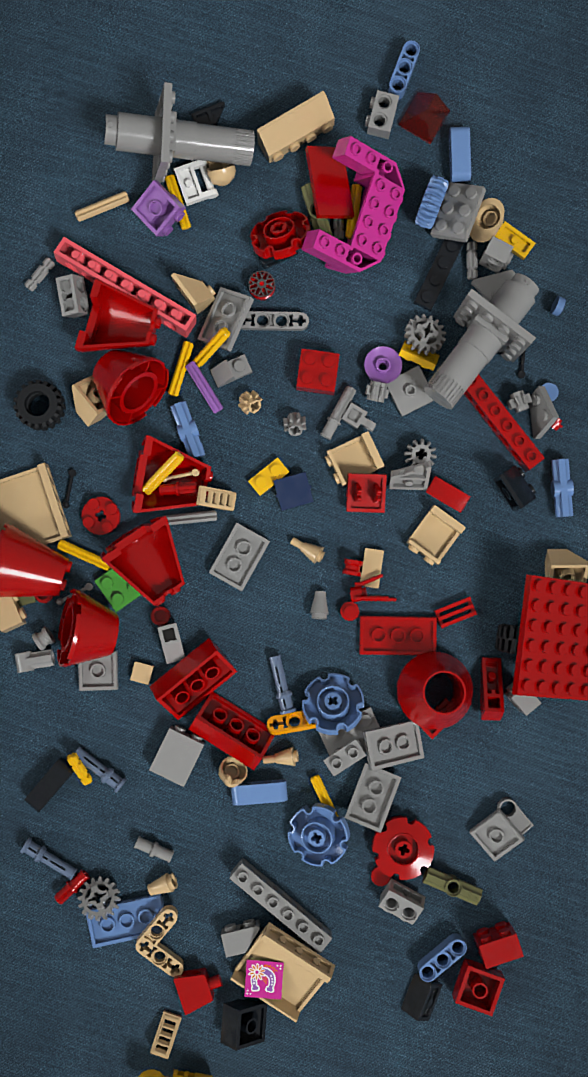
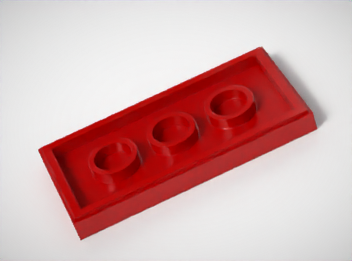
M307 146L305 152L316 218L353 219L354 210L346 166L332 158L336 147Z
M360 616L359 654L420 655L426 652H436L437 617Z

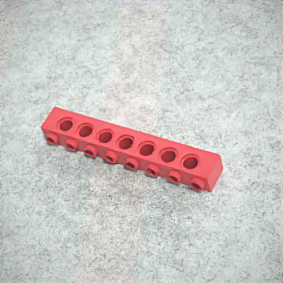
M63 237L55 249L54 255L58 263L80 276H84L85 279L94 283L95 279H98L158 309V317L162 318L161 324L187 338L195 326L196 314L69 239Z

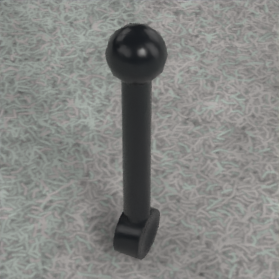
M526 350L521 354L520 371L517 374L520 379L525 377L524 362Z
M74 469L68 472L70 479L66 499L62 504L64 508L70 507L69 498L73 478L77 474Z

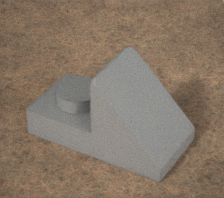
M245 354L228 362L226 359L210 370L218 388L253 373Z

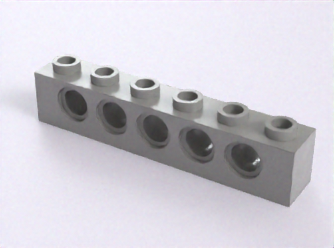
M242 858L231 871L229 879L319 954L332 940V931L247 860Z

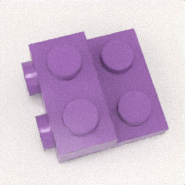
M157 180L152 181L131 208L156 236H168L173 231L172 225L174 222H179L185 216L183 211L186 209L174 194H170Z

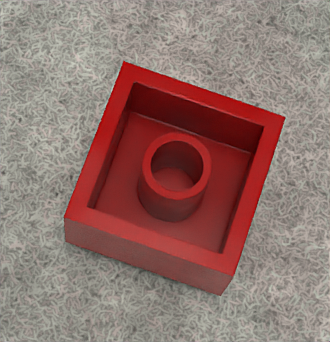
M302 349L296 390L334 395L340 354Z
M498 922L494 927L480 928L476 933H473L479 955L486 969L524 957L517 934L510 922Z
M464 958L452 992L454 1002L493 1016L505 981L504 975L498 969L492 967L486 969L484 964Z

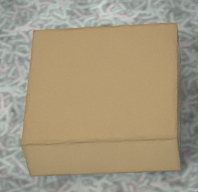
M135 661L130 680L149 685L154 665Z

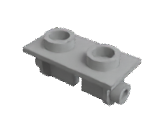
M355 739L323 761L332 775L336 776L367 755L360 743Z

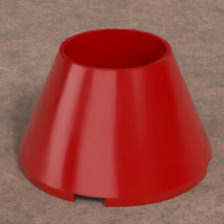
M119 349L109 351L99 359L93 370V381L106 414L113 423L117 425L133 424L147 416L145 412L152 405L156 407L160 402L169 381V371L165 367V363L160 359Z
M73 588L70 591L73 594L71 598L67 597L61 615L58 631L61 650H57V660L60 667H67L109 656L113 653L118 638V614L79 589Z
M426 652L411 659L402 669L397 681V699L403 713L413 723L427 729H443L454 725L467 713L473 698V683L468 670L457 658L443 652ZM438 673H444L453 684V696L448 705L442 709L434 710L426 701L425 687L431 677Z

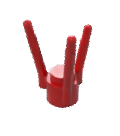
M383 574L361 582H355V587H350L352 602L397 601V598L367 596V589L362 586L382 578Z

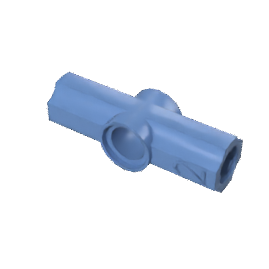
M186 401L170 406L177 424L176 428L179 437L184 443L188 455L195 459L205 456L198 428L191 417Z
M569 459L551 460V495L554 498L555 516H573L572 496L574 494V485L572 479H570Z

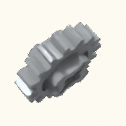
M425 314L421 318L416 315L414 320L410 319L404 330L406 331L404 338H408L406 344H412L411 350L416 348L418 349V354L424 351V354L428 355L429 351L434 354L436 350L439 351L446 340L444 338L446 332L442 331L443 325H438V319L433 321L432 316L426 318Z
M99 876L98 881L91 878V884L85 882L86 889H80L83 895L78 897V900L82 901L78 907L84 909L82 914H88V919L90 920L94 916L96 921H100L101 917L107 920V914L113 916L114 912L112 910L114 908L119 909L116 902L121 901V898L116 895L120 893V890L115 889L117 885L114 882L110 884L111 880L109 878H106L105 881L101 876ZM100 886H105L109 890L102 891ZM101 895L102 897L100 898V902L98 903L96 900H98V896ZM90 907H96L99 912L92 911Z

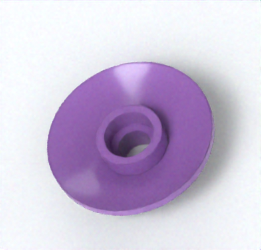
M385 346L376 347L367 354L364 361V369L371 380L386 384L398 378L402 370V360L394 349ZM385 365L386 369L381 370L379 366Z

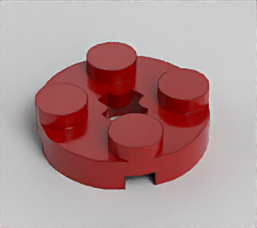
M106 497L90 499L82 510L83 525L93 534L106 535L111 533L118 527L121 520L118 506L113 500ZM104 511L106 519L98 521L97 513Z

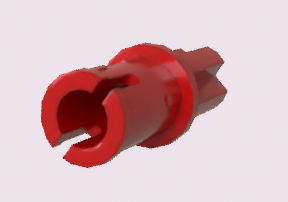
M176 481V483L159 485L160 496H180L181 494L198 492L197 482L180 483Z
M81 869L55 895V900L59 904H63L90 879L89 875Z

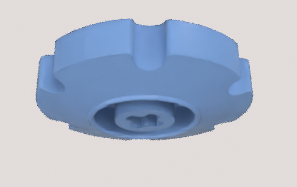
M329 673L327 679L317 677L306 687L304 693L308 698L302 700L303 714L308 724L316 723V731L326 735H338L340 729H345L348 732L361 720L362 712L359 709L364 708V696L358 684H350L348 676Z
M315 803L312 809L307 805L303 806L290 821V825L293 828L288 831V840L293 852L301 853V860L313 866L321 867L325 861L334 864L344 855L348 848L345 842L350 838L349 826L343 816L337 817L335 814L336 809L327 804Z

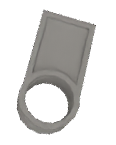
M511 798L500 799L497 809H501V805L506 801L514 804L512 813L506 816L522 835L534 826Z

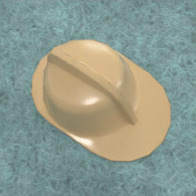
M488 198L482 201L470 233L474 241L484 243L490 241L497 234L503 224L505 212L500 200Z

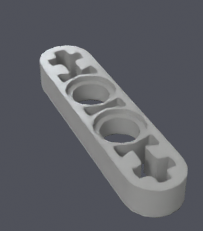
M249 311L246 320H252L251 316H255V326H251L252 322H246L241 330L303 331L309 325V318L303 312ZM260 316H265L268 319V323L265 326H260L257 323V319ZM283 316L287 319V323L284 326H279L276 323V319ZM289 317H293L292 321H297L299 317H302L306 323L304 322L302 326H298L297 322H292V326H289Z

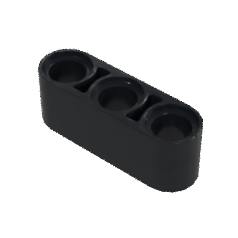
M60 757L24 800L39 813L73 774L72 766Z

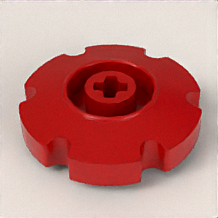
M279 211L266 216V220L258 222L251 231L250 238L254 252L264 259L274 257L275 260L284 259L296 254V250L303 246L307 231H311L308 218L297 211L292 213Z
M403 815L387 819L385 821L386 827L382 829L381 833L376 831L372 840V851L378 853V856L374 858L377 866L389 877H392L393 874H398L400 880H409L420 876V868L423 866L429 867L434 856V845L428 842L429 838L432 837L429 830L418 819L408 822L407 817ZM403 844H405L407 849L404 848L403 851H400L399 847H402Z

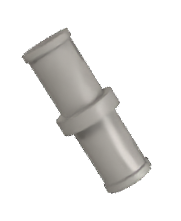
M138 836L134 846L135 849L150 854V857L155 856L170 863L174 854L173 850L158 845V842L155 841L153 843Z

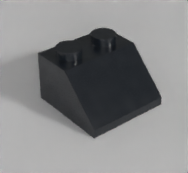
M516 465L493 479L513 511L522 509L536 498L534 487L530 483L527 484L524 479L526 476L520 467L517 468Z
M241 999L223 1003L220 1043L237 1051L265 1042L267 1003L264 1001Z

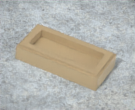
M365 548L360 582L381 574L383 550ZM380 578L363 586L379 589Z

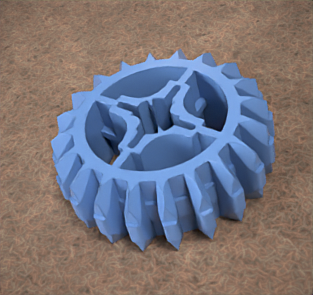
M434 175L430 178L415 219V223L420 227L428 229L433 227L449 185L448 180Z

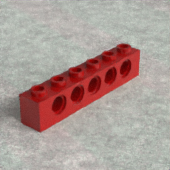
M478 375L464 395L525 472L529 471L545 457L481 376Z

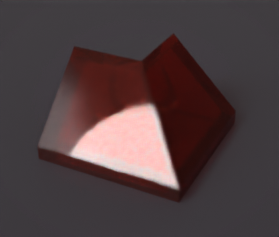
M418 92L398 126L431 144L449 115L450 110L437 94Z

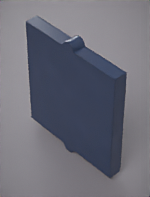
M305 471L273 480L277 493L275 496L279 500L281 511L314 502L310 490L312 486L308 482Z

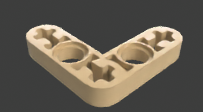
M166 905L138 936L136 950L165 973L174 977L183 973L184 961L160 943L161 939L176 923L178 917L176 907ZM173 913L172 917L169 916L164 923L166 914ZM154 926H160L162 932L155 934L151 929ZM148 942V946H141V943ZM159 951L163 952L165 954V957L163 959H157L155 957V953ZM176 964L179 965L178 968L175 967L174 969H172V965H174V966H175Z

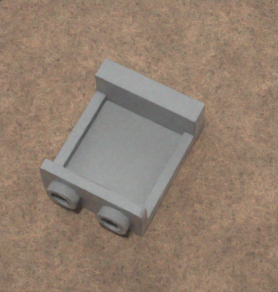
M175 725V727L170 726L149 771L184 787L206 742L195 733L190 735L185 732V728Z

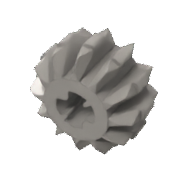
M420 439L419 444L416 440H413V446L407 445V449L411 452H404L405 456H410V458L405 460V463L412 461L410 465L412 466L431 461V466L434 465L431 459H436L437 455L431 454V452H434L436 448H428L431 445L430 441L424 445V439ZM419 451H422V454H425V457H423L421 460L418 459L419 456L416 457V454Z

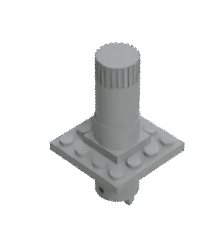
M164 82L155 116L118 112L117 115H105L106 130L104 144L115 146V151L153 155L152 181L157 180L160 184L165 181V176H167L173 158L250 166L253 159L255 145L253 130L201 124L194 121L177 119V112L172 111L176 94L175 91H172V83Z
M516 273L511 280H506L490 301L473 289L470 290L453 316L460 326L467 327V331L424 387L426 394L432 400L446 409H452L496 353L500 352L503 359L514 362L532 344L536 337L520 326L519 323L535 304L534 298L538 294L539 288L534 281L523 274Z

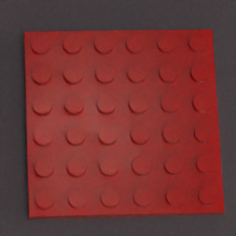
M526 574L512 694L588 701V583Z

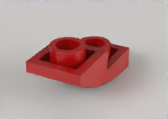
M437 476L434 477L426 490V493L460 513L471 497Z

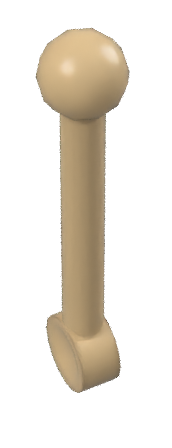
M193 469L191 472L168 476L163 481V483L171 479L191 475L198 476L200 474V471L198 469Z

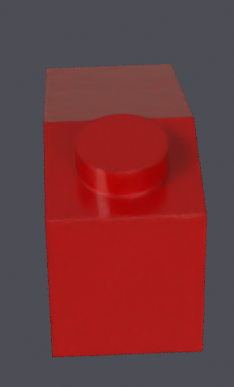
M481 658V720L500 721L504 714L501 658Z

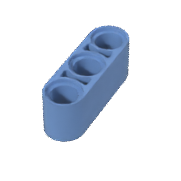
M412 40L404 44L389 84L388 93L399 95V100L403 98L420 52L419 44ZM412 51L414 55H408L406 52ZM404 68V69H406L408 72H407V73H403V72L400 71V69ZM399 86L401 90H395L393 87Z
M469 126L449 128L450 182H470Z
M279 779L242 782L240 785L231 788L232 805L287 801V781Z
M453 933L420 959L417 969L423 981H433L466 953L467 945L460 934ZM455 942H461L460 947H452ZM445 954L446 958L440 961L437 959L439 955ZM425 967H431L430 972H422Z

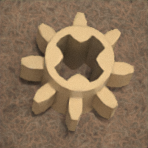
M254 390L251 393L245 391L239 397L240 403L238 406L245 414L249 412L255 414L260 410L263 399Z

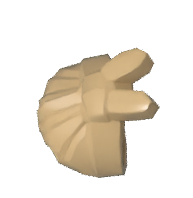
M207 161V175L213 185L226 186L234 179L236 173L234 164Z
M231 756L221 762L218 775L226 786L234 788L246 779L248 770L246 765Z

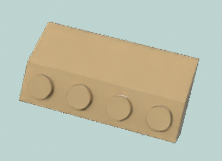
M325 92L318 93L257 129L258 145L269 163L281 160L286 153L295 152L303 143H310L316 139L317 135L322 132L327 133L333 128L335 117Z

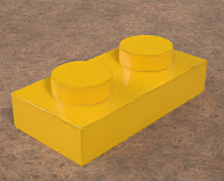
M506 221L495 235L496 238L514 246L511 252L522 260L526 258L536 244Z
M405 340L399 356L407 361L417 363L425 369L434 371L440 355L432 354L430 351L428 355H425L424 351L418 354V349L411 350L412 344H406L407 341Z
M277 457L248 482L261 496L274 486L273 480L283 478L290 472Z

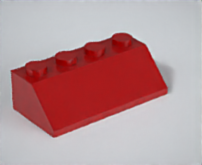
M208 638L149 687L156 700L179 720L238 671L220 648Z
M215 692L209 695L188 729L252 770H255L275 736L270 734L266 724Z

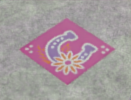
M247 960L244 997L281 1000L284 962Z

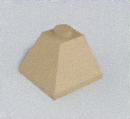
M173 273L171 275L175 286L197 315L214 303V295L216 293L210 285L206 286L203 281Z
M93 375L72 385L75 410L85 424L89 427L102 420L107 414L93 381Z
M547 549L545 577L586 583L588 561L568 549Z

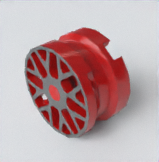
M263 270L251 275L248 282L251 295L261 301L272 297L275 291L273 276Z

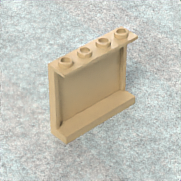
M42 463L37 465L36 468L0 479V532L1 529H6L4 528L5 523H10L45 545L72 537L48 464Z
M269 922L236 965L230 980L245 989L247 960L284 962L281 1000L259 999L294 1022H297L301 1010L324 982L328 983L332 979L335 965Z

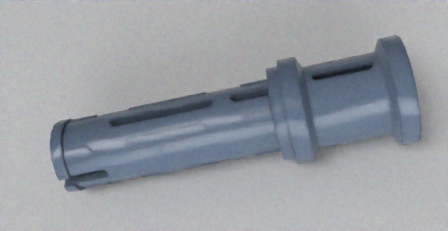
M281 655L269 657L277 688L276 699H278L281 709L279 713L283 715L295 712L296 708L293 706L291 698L293 694L291 690H288Z
M81 747L74 752L82 763L98 775L102 783H107L111 786L115 793L127 781L126 778L116 774L113 768H107Z
M29 837L20 853L29 855L34 858L35 862L39 863L41 861L70 880L73 878L77 868L49 853L44 845L41 847Z

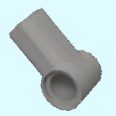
M53 649L14 654L17 673L55 665Z

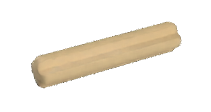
M123 191L76 210V218L81 222L129 202L127 192Z

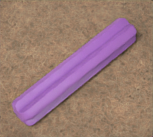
M196 362L188 363L185 367L213 413L221 411L223 409L222 404Z

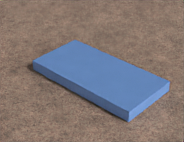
M162 894L145 895L118 901L116 905L119 906V909L114 908L112 910L114 912L113 916L107 914V920L101 917L100 921H96L95 916L90 920L87 914L86 918L92 947L97 948L137 939L164 907ZM90 907L92 911L99 912L96 907ZM154 926L151 929L155 934L162 932L160 926Z

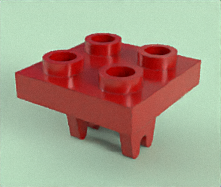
M348 473L346 512L385 513L387 475Z

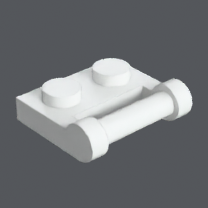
M196 160L174 168L186 206L206 199H213L219 195L207 175V161ZM196 169L201 171L207 188L205 192H202L195 173Z

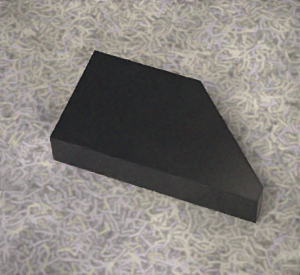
M222 101L192 113L193 121L217 126L225 108V103Z

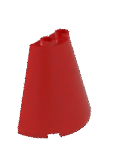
M95 279L90 293L93 306L86 330H79L74 347L75 350L78 352H92L155 346L157 341L156 329H160L162 318L158 317V309Z
M146 435L142 441L143 451L139 450L132 487V496L135 497V501L131 503L132 512L142 513L199 506L196 505L198 492L181 494L180 496H160L159 486L150 495L142 491L143 485L177 451L183 454L184 458L169 476L191 472L193 469H198L200 474L198 476L191 475L171 479L161 484L176 483V481L180 483L197 482L199 489V486L207 487V483L211 482L213 478L211 466L152 436Z
M165 515L151 519V524H141L107 546L105 548L106 554L105 552L100 554V558L153 606L161 605L166 601L165 596L169 593L175 595L181 590L180 587L185 585L168 519Z
M5 523L4 528L6 529H1L0 597L59 596L61 590L64 591L66 588L67 580L64 577L66 572L70 573L73 562L12 524Z

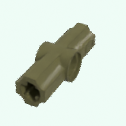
M311 183L305 184L301 187V192L313 230L320 229L333 236L328 219L316 218L312 214L315 206Z
M430 866L424 872L423 883L446 892L451 897L460 898L476 906L480 902L483 892L482 888ZM456 882L457 886L454 889H449V883Z

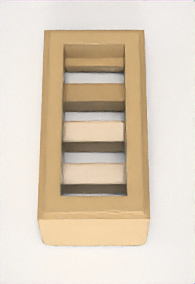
M199 486L196 505L234 511L236 492ZM208 491L207 502H205L206 493Z
M163 1011L150 1050L151 1054L165 1059L169 1058L182 1016ZM165 1019L175 1022V1026L164 1022ZM162 1027L173 1031V1033L162 1030ZM159 1036L170 1039V1042L160 1039Z

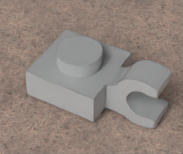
M352 402L341 420L356 429L362 425L372 432L376 427V423L366 418L368 412Z

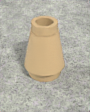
M166 873L147 885L151 896L174 892V889L178 887L177 879L173 873Z

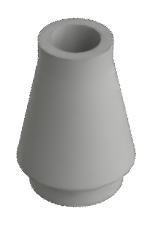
M315 591L310 610L312 619L324 620L329 615L326 592Z

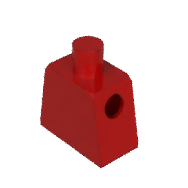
M206 968L183 971L181 975L174 976L173 979L185 1015L214 1000L213 989L223 986L221 976L216 975L209 978Z

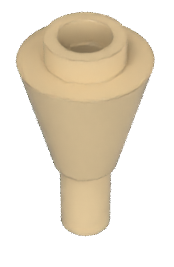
M295 537L290 542V544L299 548L314 564L317 561L320 562L325 555V552H323L324 547L304 543Z
M294 747L278 752L275 755L263 756V764L276 763L296 766V762H299V754L297 750H294Z

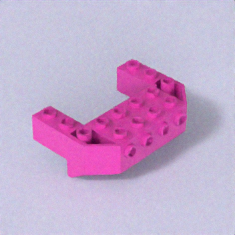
M348 136L338 140L332 158L356 171L354 182L365 187L360 202L359 217L351 240L348 239L347 243L320 229L307 231L301 249L326 262V268L345 274L361 272L380 263L384 258L385 249L391 238V231L397 220V213L403 202L405 192L396 162L354 137Z

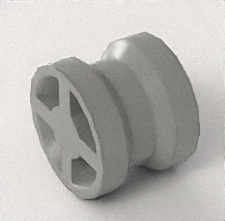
M46 626L39 633L32 634L35 644L41 651L46 649L47 645L56 642L53 634Z

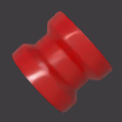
M345 558V568L342 574L361 577L360 567L363 566V561Z

